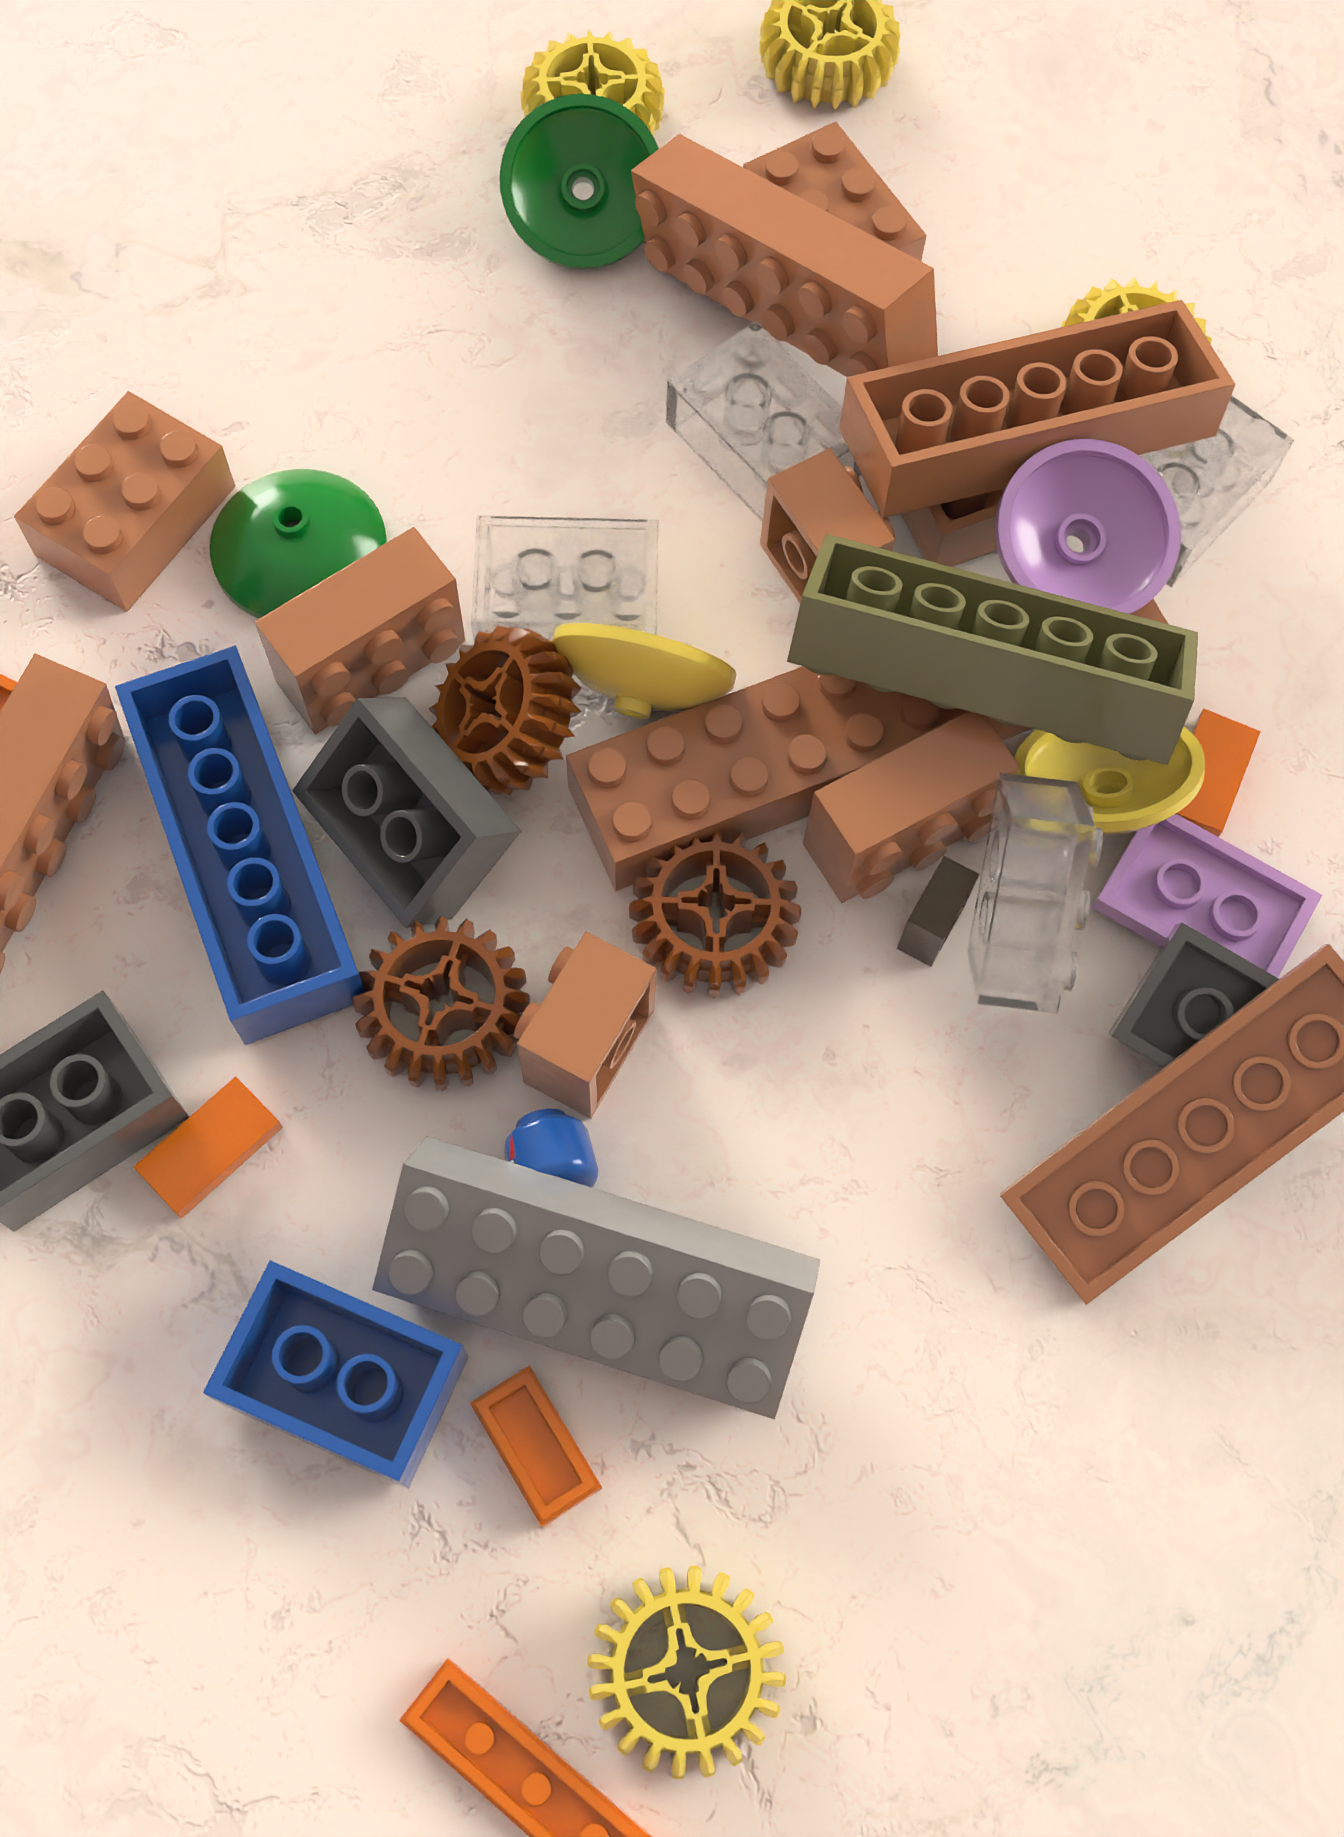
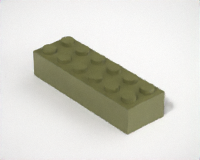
M825 534L802 595L787 662L804 666L809 671L819 675L834 674L867 683L878 691H897L926 699L941 708H959L989 716L1004 725H1022L1052 733L1070 743L1085 742L1118 751L1129 759L1139 761L1148 759L1168 765L1194 703L1198 632Z

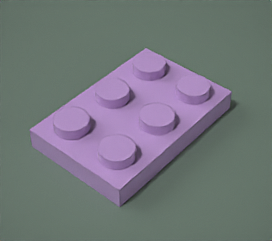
M1174 814L1156 825L1136 831L1093 904L1092 909L1159 947H1162L1175 924L1183 922L1278 978L1317 907L1322 894L1185 818Z

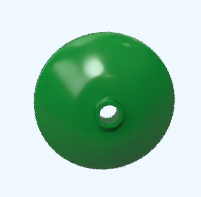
M570 94L560 96L532 110L523 118L510 136L500 166L499 182L502 203L507 218L516 234L525 245L540 257L551 263L572 269L605 267L630 255L645 241L641 218L635 206L636 194L631 170L659 149L653 135L642 120L628 108L614 100L598 95ZM580 182L590 184L594 190L592 196L586 200H580L573 194L574 187Z
M289 469L274 472L252 481L234 494L225 504L212 529L209 548L210 560L217 581L226 596L238 608L260 619L387 543V535L377 506L359 486L346 478L327 471ZM295 521L300 522L298 525L294 527H285V525L288 523Z

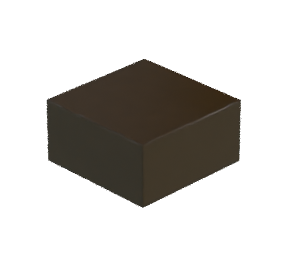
M943 856L908 918L896 949L932 967L962 913L980 874Z

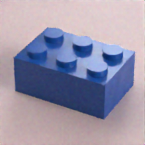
M269 1260L203 1393L224 1406L409 1489L469 1356L460 1343Z

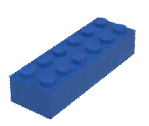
M236 645L116 685L115 689L229 1020L243 1043L248 1045L352 1006L353 997L366 991Z

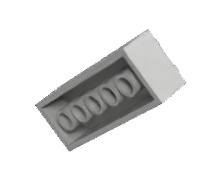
M426 1136L402 1165L372 1290L775 1420L813 1299L821 1259Z

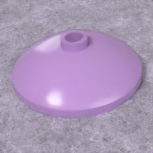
M1074 439L1056 443L1039 451L1029 458L1013 475L1004 489L998 504L995 520V540L1000 561L1012 583L1132 614L1151 601L1169 580L1179 555L1181 525L1177 506L1168 486L1147 461L1129 449L1111 442L1096 439ZM1074 536L1080 539L1083 544V552L1078 553L1071 550L1067 544V537Z

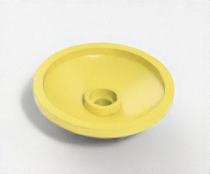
M567 623L555 628L552 639L558 654L568 659L573 668V674L582 684L602 696L615 701L613 706L615 712L633 718L649 719L651 710L685 711L722 697L733 690L737 676L733 667L714 655L672 639L638 630L594 623Z
M1186 727L1182 729L1168 765L1148 759L1141 761L1129 759L1118 751L1085 742L1070 743L1058 738L1055 734L1037 729L1022 742L1014 757L1020 765L1014 786L1022 802L1035 814L1055 825L1089 834L1128 833L1151 827L1170 818L1195 798L1203 784L1205 775V757L1202 746Z

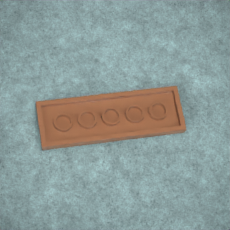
M1330 944L1323 945L1000 1193L1002 1200L1086 1305L1344 1112V961Z

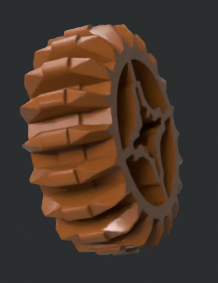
M497 625L493 632L490 633L478 631L474 645L460 644V659L457 663H445L448 676L444 684L434 685L440 692L438 703L431 706L428 710L437 718V721L431 727L488 792L496 795H511L513 790H530L533 778H548V762L550 760H564L560 746L564 738L576 737L568 727L570 719L582 712L572 702V699L579 693L582 687L572 678L574 671L568 659L558 654L556 646L551 640L542 637L541 634L528 628L521 629Z
M716 830L710 836V842L701 843L699 838L694 837L689 842V847L683 850L673 845L668 851V862L649 857L645 865L647 877H637L633 883V894L638 898L629 904V918L638 922L632 928L633 941L636 944H647L643 950V960L645 963L652 965L664 961L660 970V978L665 983L673 980L679 973L683 974V990L687 994L692 993L696 989L697 981L708 982V994L714 999L720 994L721 982L729 981L731 989L740 995L745 992L746 974L762 985L769 977L767 965L777 968L782 967L787 958V953L783 947H792L797 941L798 931L792 925L800 921L801 907L799 904L791 901L796 898L798 887L795 881L782 880L787 868L783 859L765 864L769 852L765 842L756 846L752 851L745 849L746 836L742 831L734 837L733 843L722 842V834ZM706 875L704 882L698 888L689 891H679L678 897H669L678 886L687 880ZM727 876L745 884L753 892H743L732 887ZM712 892L717 894V907H720V914L723 917L719 918L717 934L713 932V918H710V912L707 908L711 907ZM669 926H676L677 932H687L698 937L703 945V950L683 942ZM751 927L763 928L758 936L748 944L738 949L724 952L725 943L730 937L735 934L750 933Z
M440 915L435 923L436 931L425 933L424 926L415 921L411 927L413 937L404 941L401 935L390 931V935L387 937L392 949L390 954L381 950L371 949L369 959L377 971H359L366 992L354 996L352 1004L356 1013L364 1015L355 1024L357 1032L361 1038H372L366 1049L373 1060L387 1057L384 1065L387 1074L395 1077L409 1067V1083L411 1086L418 1088L424 1083L427 1074L432 1073L436 1089L444 1091L449 1084L448 1074L459 1073L462 1084L470 1087L474 1083L472 1067L479 1064L482 1070L489 1075H493L497 1071V1065L491 1054L495 1051L503 1056L512 1057L516 1049L514 1042L508 1035H514L515 1028L521 1017L518 1013L524 1012L530 1004V996L528 993L519 990L527 983L524 969L512 967L515 962V953L511 947L507 946L495 950L498 943L497 936L491 929L474 939V925L467 918L459 925L456 932H450L447 918ZM438 963L437 967L429 974L422 976L411 975L424 966ZM466 966L475 969L489 981L495 991L494 1004L480 1001L479 994L464 988L466 983L464 970ZM450 990L454 1005L449 1007L444 1002L446 1010L436 1011L434 1015L430 1002L433 999L439 1002V996L448 995ZM392 1001L404 1004L406 1012L413 1013L419 1017L417 1026L420 1035L417 1042L406 1038L392 1025L390 1020ZM456 1031H475L474 1034L465 1040L443 1046L447 1038Z

